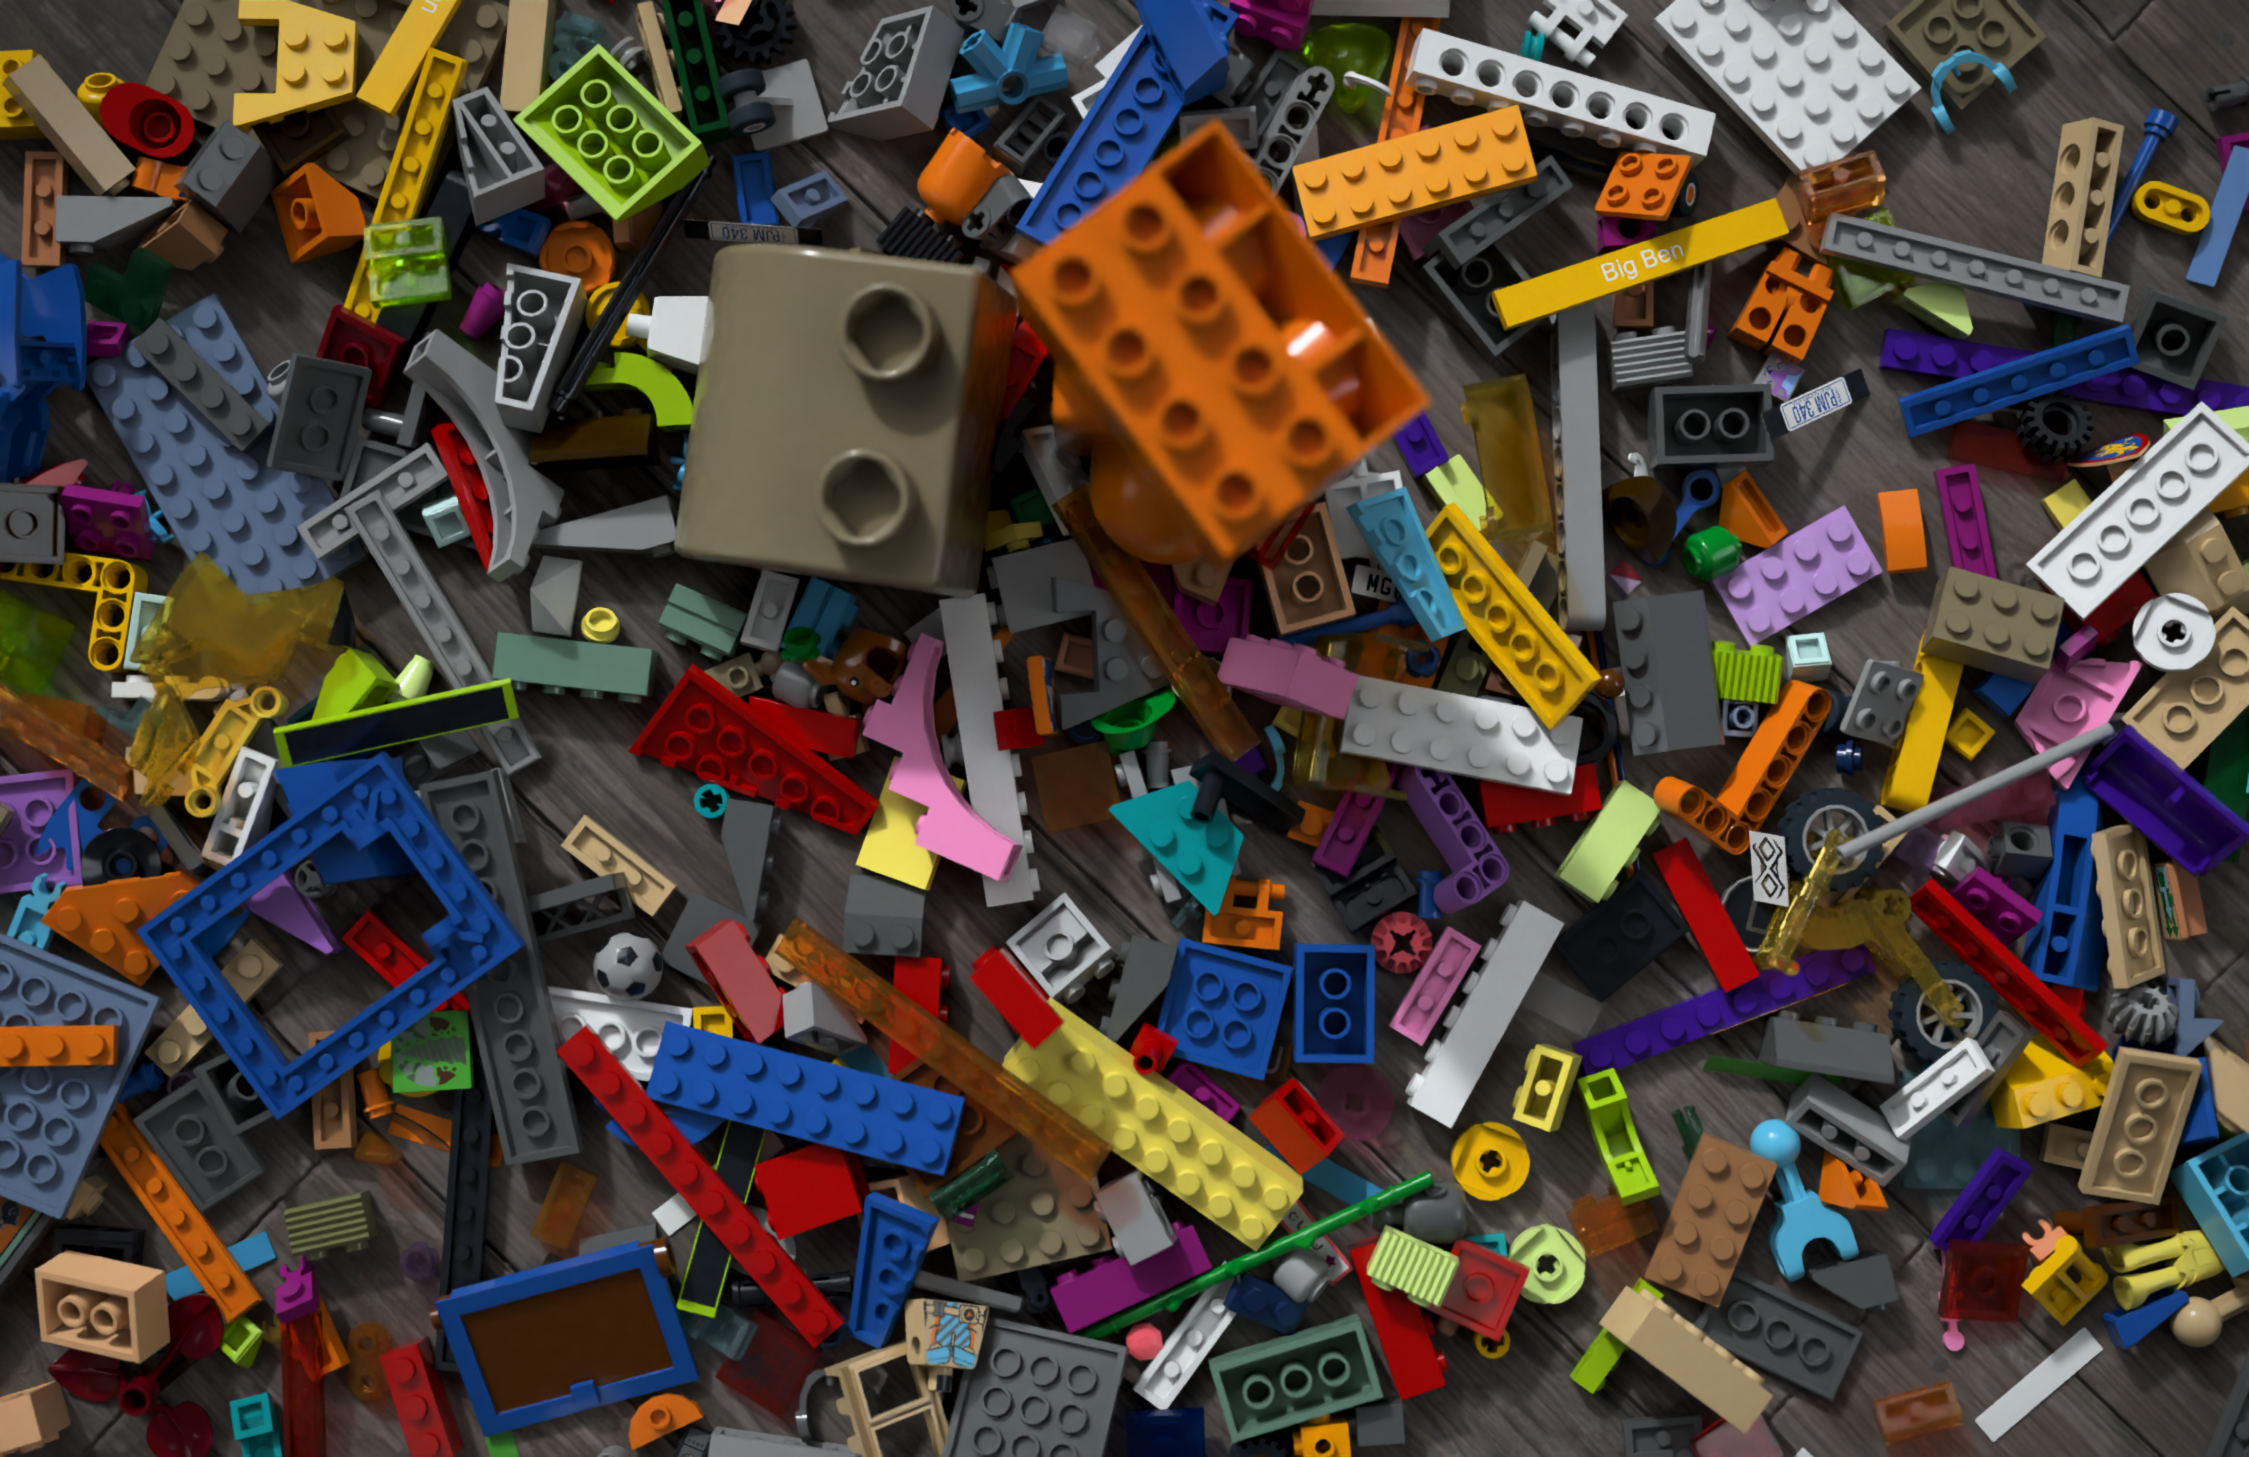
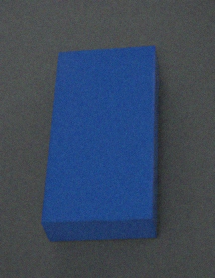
M769 150L731 156L740 223L781 226L778 208L770 200L776 193Z

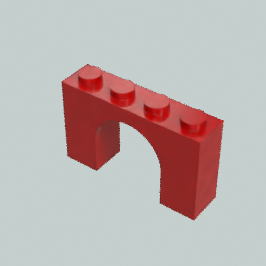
M995 946L989 948L971 964L975 970L969 977L971 981L1033 1050L1064 1024L1063 1018L1047 1002L1050 996L1006 946L999 951Z

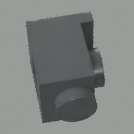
M1238 52L1235 55L1232 53L1229 55L1230 71L1227 72L1226 87L1202 98L1203 101L1215 109L1235 108L1236 102L1234 99L1240 102L1253 83L1248 79L1255 65L1245 55Z

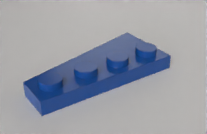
M875 1191L865 1197L848 1336L877 1349H881L889 1343L940 1218Z

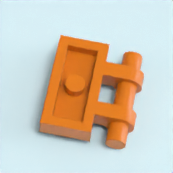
M1231 875L1219 913L1214 917L1205 908L1202 943L1280 950L1283 912L1268 910L1269 899L1284 900L1285 885L1270 883V879L1259 878L1258 882L1236 880V876ZM1234 895L1256 897V908L1233 907Z

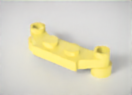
M263 686L257 688L249 698L236 702L228 698L225 700L184 763L191 771L192 789L188 791L185 797V807L191 815L207 818L219 811L223 797L221 786L233 769L241 746H248L264 720L275 718L287 711L289 701L280 690ZM274 697L275 706L271 709L270 700ZM209 796V797H210V800H211V804H210V806L207 808V806H206V799H207V797Z

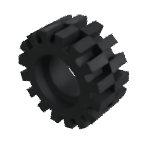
M2056 390L2054 394L2050 392L2033 398L2016 422V427H2019L2016 431L2017 438L2024 437L2020 442L2021 447L2024 449L2030 446L2031 450L2028 454L2033 458L2037 453L2042 455L2040 462L2047 463L2050 458H2052L2053 465L2060 464L2062 460L2065 463L2070 462L2073 457L2076 458L2093 435L2092 430L2095 428V421H2090L2093 417L2092 411L2084 412L2083 409L2087 404L2083 400L2078 404L2073 400L2076 395L2071 392L2067 398L2063 397L2064 390ZM2043 418L2052 419L2060 423L2065 428L2067 435H2058L2050 431L2044 424Z

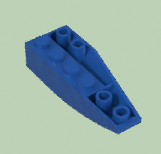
M1134 0L1149 41L1184 106L1226 87L1227 72L1230 71L1228 59L1232 51L1223 32L1217 33L1212 24L1214 16L1206 0Z
M2088 755L2066 792L2059 788L2054 781L2046 826H2049L2053 859L2042 878L2036 880L2032 905L2043 912L2039 923L2027 931L2022 963L2042 982L2098 992L2107 939L2102 932L2103 911L2101 900L2096 892L2098 877L2096 863L2091 856L2090 848L2092 843L2091 834L2105 830L2103 801L2083 785L2085 780L2082 779L2084 775L2081 772L2095 757Z

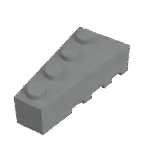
M507 263L506 275L508 282L507 291L504 294L505 315L504 326L501 327L500 339L502 348L501 357H499L495 404L504 426L542 433L550 411L547 407L554 397L553 391L563 376L585 316L588 298L581 278Z

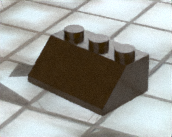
M640 408L623 410V416L608 417V412L604 411L586 412L583 419H569L567 414H564L563 417L556 414L548 415L542 433L533 432L529 454L530 463L544 473L660 465L657 419L652 414H646V409Z

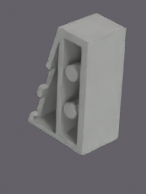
M484 87L453 99L454 130L475 225H480L544 199L545 169L490 89Z

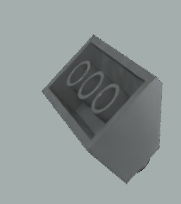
M1704 590L1646 596L1613 602L1622 676L1625 680L1624 691L1633 756L1725 744Z

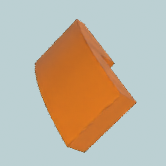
M1917 489L1879 492L1876 501L1883 533L1881 544L1887 575L1926 571V546Z

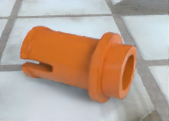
M380 1068L356 1075L366 1104V1109H363L364 1114L368 1113L370 1120L393 1113L391 1105L395 1104L394 1100L389 1101L384 1081L379 1074Z

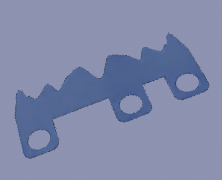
M94 775L84 776L48 820L35 849V855L42 854L49 848H52L48 841L51 838L56 844V849H65L66 868L68 870L74 869L68 808L74 799L81 856L89 842L96 835L103 832L97 825L115 804L117 794L111 787ZM88 786H97L105 794L104 805L96 811H89L80 803V794ZM145 815L139 816L129 828L136 830L141 827L153 828L159 836L157 847L161 854L169 844L150 817ZM121 858L116 863V869L120 873H127L131 869V862L126 858ZM244 908L238 916H225L196 938L212 958L224 948L252 912L249 908Z

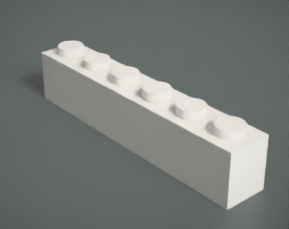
M1518 900L1516 905L1510 903L1506 907L1499 921V924L1503 925L1497 939L1491 937L1486 943L1480 955L1485 961L1478 973L1472 971L1469 974L1461 990L1466 993L1459 1007L1453 1005L1443 1022V1026L1447 1027L1440 1041L1437 1039L1432 1041L1424 1056L1428 1064L1421 1075L1418 1073L1414 1074L1405 1091L1409 1095L1407 1103L1449 1128H1452L1564 925L1560 920L1524 900Z

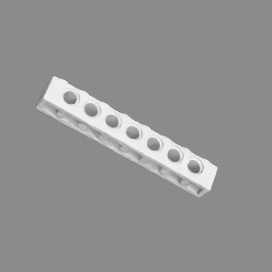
M1426 28L1422 29L1414 42L1404 83L1414 87V90L1424 95H1443L1451 98V101L1463 106L1474 104L1487 108L1488 112L1519 105L1522 119L1528 125L1535 127L1549 126L1560 129L1562 134L1569 137L1578 138L1584 136L1597 140L1599 145L1607 148L1622 147L1633 152L1690 156L1692 160L1691 168H1695L1707 156L1716 113ZM1442 65L1453 67L1457 76H1450L1445 73ZM1479 76L1488 77L1492 81L1493 87L1485 86L1480 81ZM1516 86L1524 87L1530 97L1521 96L1517 92ZM1552 97L1561 98L1566 108L1558 107ZM1589 107L1599 110L1602 119L1595 118L1590 113ZM1625 118L1633 119L1637 123L1638 129L1631 128ZM1662 128L1671 131L1674 136V140L1666 138L1662 132Z

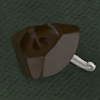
M1637 452L1630 453L1628 461L1634 464V477L1621 480L1602 490V509L1606 520L1628 548L1649 564H1656L1666 553L1674 538L1677 526L1676 510L1671 499L1665 494L1658 483L1648 476L1647 466L1642 456Z

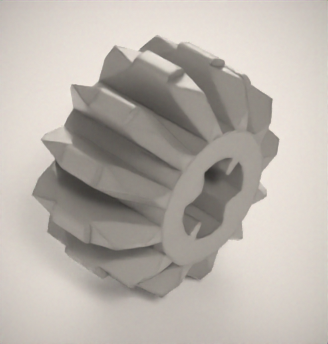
M2143 982L2139 987L2135 985L2130 988L2117 989L2110 1001L2107 1021L2113 1024V1033L2125 1035L2126 1042L2134 1040L2141 1047L2148 1042L2158 1047L2161 1041L2168 1040L2173 1034L2179 1008L2172 1003L2173 996L2163 995L2160 993V987L2152 989Z

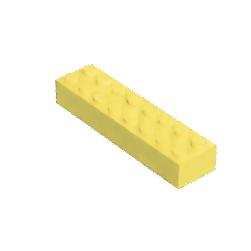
M1050 997L1047 1002L1063 1018L1064 1024L1035 1050L1020 1036L1005 1056L1001 1073L1248 1247L1257 1251L1302 1195V1175L1154 1071L1149 1075L1138 1073L1133 1065L1135 1058L1133 1055Z

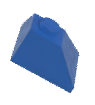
M2205 1057L2196 1058L2203 1067L2176 1150L2216 1146L2219 1137Z

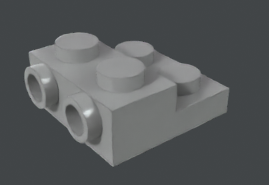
M1065 892L1006 941V944L1047 994L1059 1004L1064 1002L1072 1004L1080 999L1085 993L1083 986L1094 976L1097 979H1101L1108 975L1115 967L1113 960L1119 956Z

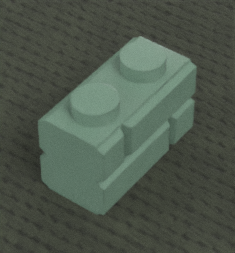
M676 583L669 597L668 604L665 606L658 622V626L667 630L665 638L686 646L689 639L702 645L700 653L721 662L723 655L732 659L735 656L741 643L740 640L748 614Z

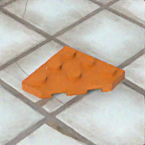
M176 871L165 873L162 876L141 878L140 876L107 881L105 884L91 886H69L65 888L46 912L41 922L142 987L160 963L136 930L200 883L184 872Z

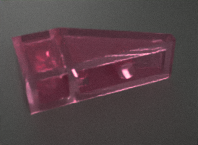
M2045 768L1928 822L1930 833L2056 805L2048 769ZM1977 782L1930 793L1927 805Z

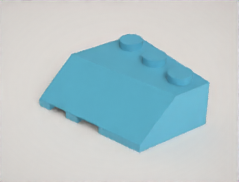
M2243 1132L2186 1161L2169 1172V1177L2232 1278L2249 1270V1134Z

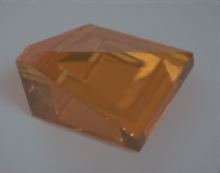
M367 1130L357 1147L354 1159L359 1162L392 1165L403 1159V1153L375 1131Z

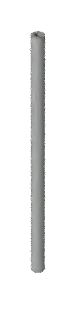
M2105 723L1835 847L1836 856L1841 862L1848 860L2115 736L2114 729L2109 723Z

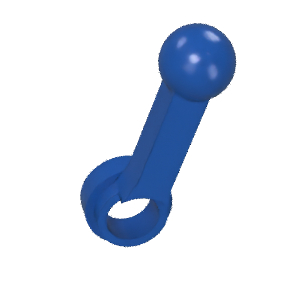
M1697 469L1690 472L1683 480L1682 494L1684 498L1676 509L1677 526L1674 538L1696 510L1711 506L1719 498L1721 493L1720 481L1711 471ZM1706 478L1712 483L1713 491L1707 499L1698 500L1691 495L1690 486L1695 479ZM1670 547L1656 564H1649L1643 558L1641 560L1649 566H1660L1668 560Z

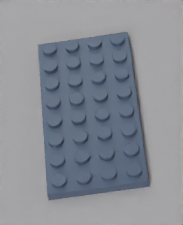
M213 293L166 320V322L273 426L247 454L241 452L132 345L140 336L125 344L120 357L100 358L86 366V380L232 634L238 635L369 559L370 556L358 537L323 561H320L315 557L297 529V526L336 502L337 499L325 478L272 469L266 465L279 407L267 394L269 381L220 296Z

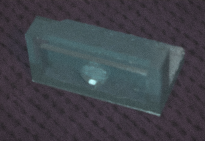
M140 696L130 712L124 708L97 704L93 711L130 737L158 741L180 709L166 700Z

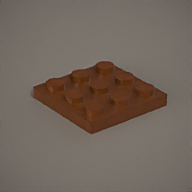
M958 1032L947 1037L890 1078L967 1099L947 1177L904 1166L924 1198H929L1024 1130Z

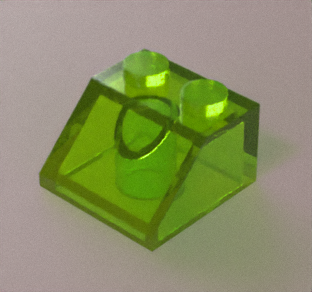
M0 589V679L33 692L41 693L77 625L6 589Z

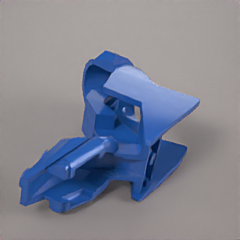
M1 251L0 483H14L15 478H26L40 471L52 424L49 423L50 411L45 398L60 386H71L75 391H81L85 387L87 327L85 293L77 265L65 264L31 279L22 271L21 260H9ZM44 337L47 342H41L33 338Z

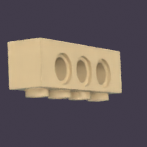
M2095 117L2062 125L2042 264L2097 278L2102 277L2124 131L2123 125Z

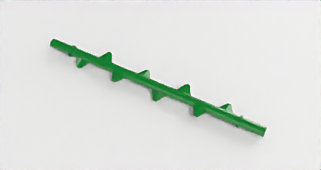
M1428 1170L1395 1186L1391 1184L1387 1190L1278 1240L1268 1237L1257 1251L1247 1253L1152 1298L1133 1304L1128 1309L1115 1315H1109L1108 1318L1075 1332V1335L1098 1340L1113 1332L1120 1333V1329L1161 1310L1166 1309L1174 1312L1183 1300L1296 1248L1304 1251L1309 1250L1316 1239L1396 1203L1399 1205L1401 1200L1434 1186V1180Z

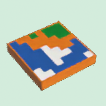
M1042 655L1028 657L1026 662L1036 732L1038 735L1046 737L1062 736V729L1057 728V690L1052 659Z

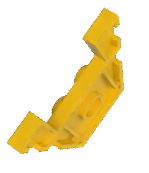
M239 0L238 19L242 26H279L276 93H234V126L245 132L251 130L250 126L266 121L272 124L284 120V116L303 110L310 113L356 99L359 31L356 21L289 0Z

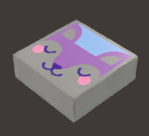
M1771 352L1752 384H1771L1772 399L1783 404L1789 401L1805 370Z

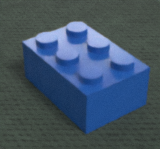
M1294 943L1293 1060L1302 1063H1374L1375 945Z

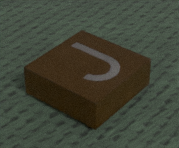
M1274 1039L1265 1078L1286 1082L1293 1052V1043Z

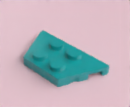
M1189 780L1112 805L1108 810L1215 917L1219 913L1244 835L1218 809L1211 823L1203 824L1195 821L1190 816V812L1198 789Z

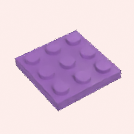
M78 769L0 776V801L16 811L0 837V894L31 891L34 879L43 873L49 874L46 881L47 889L55 888L56 884L62 881L66 882L67 886L85 885L81 873L82 856L75 798L68 808L74 869L68 870L66 868L65 849H56V844L51 838L48 841L52 848H49L42 854L35 855V849L48 820L79 783Z

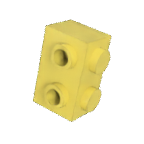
M1547 1043L1536 1044L1535 1049L1532 1048L1526 1059L1525 1071L1528 1072L1523 1086L1520 1085L1516 1091L1513 1100V1107L1516 1109L1512 1119L1548 1132L1559 1130L1582 1055Z

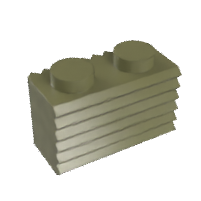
M369 1190L298 1205L284 1210L292 1255L295 1257L305 1254L307 1261L330 1256L329 1249L344 1246L345 1253L369 1247L368 1240L378 1236Z

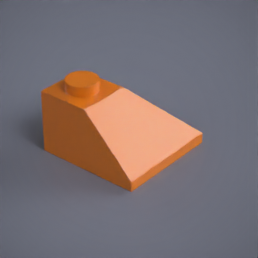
M306 163L271 191L291 264L301 263L351 248L368 234L367 220L361 210L358 198L315 163Z

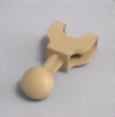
M2249 1270L2234 1278L2230 1276L2235 1288L2211 1301L2201 1297H2188L2189 1301L2169 1317L2170 1328L2174 1336L2187 1346L2205 1347L2217 1340L2222 1331V1322L2245 1310L2249 1312Z

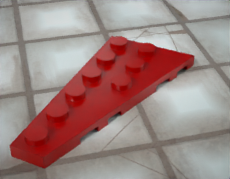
M694 664L688 668L628 750V752L638 756L646 754L661 760L660 764L673 769L675 766L695 772L698 778L752 798L758 795L774 801V806L789 810V808H793L811 815L812 820L853 835L859 833L881 803Z

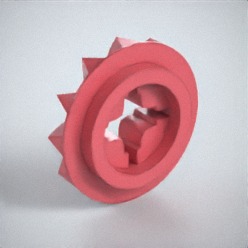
M1394 912L1383 917L1376 924L1371 935V944L1375 945V959L1382 967L1393 973H1411L1423 966L1432 952V934L1425 921L1409 912ZM1391 930L1401 936L1407 933L1410 934L1413 930L1415 931L1408 942L1412 947L1411 950L1414 952L1413 955L1401 949L1390 956L1389 953L1393 951V947L1396 944L1393 935L1390 933Z

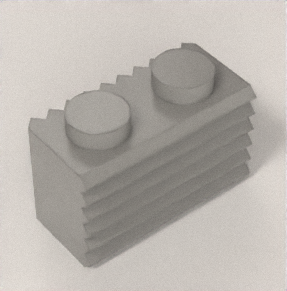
M1665 326L1653 329L1652 336L1637 337V332L1635 331L1614 335V341L1609 342L1605 346L1611 391L1618 392L1686 382L1692 378V364L1684 360L1685 331L1675 332L1674 326Z

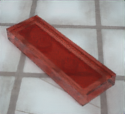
M1965 420L1954 424L1947 455L1949 459L1975 463V465L2058 484L2063 482L2067 463L2064 460L2058 465H2053L2052 458L2047 463L2040 462L2042 455L2037 453L2034 458L2028 454L2031 450L2030 446L2023 449L2020 442L2024 437L2017 438L2016 432Z

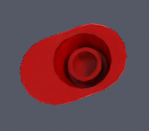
M128 82L120 83L109 89L102 98L100 115L104 127L110 135L128 146L150 156L165 159L181 154L193 141L195 126L189 110L177 100L146 85Z

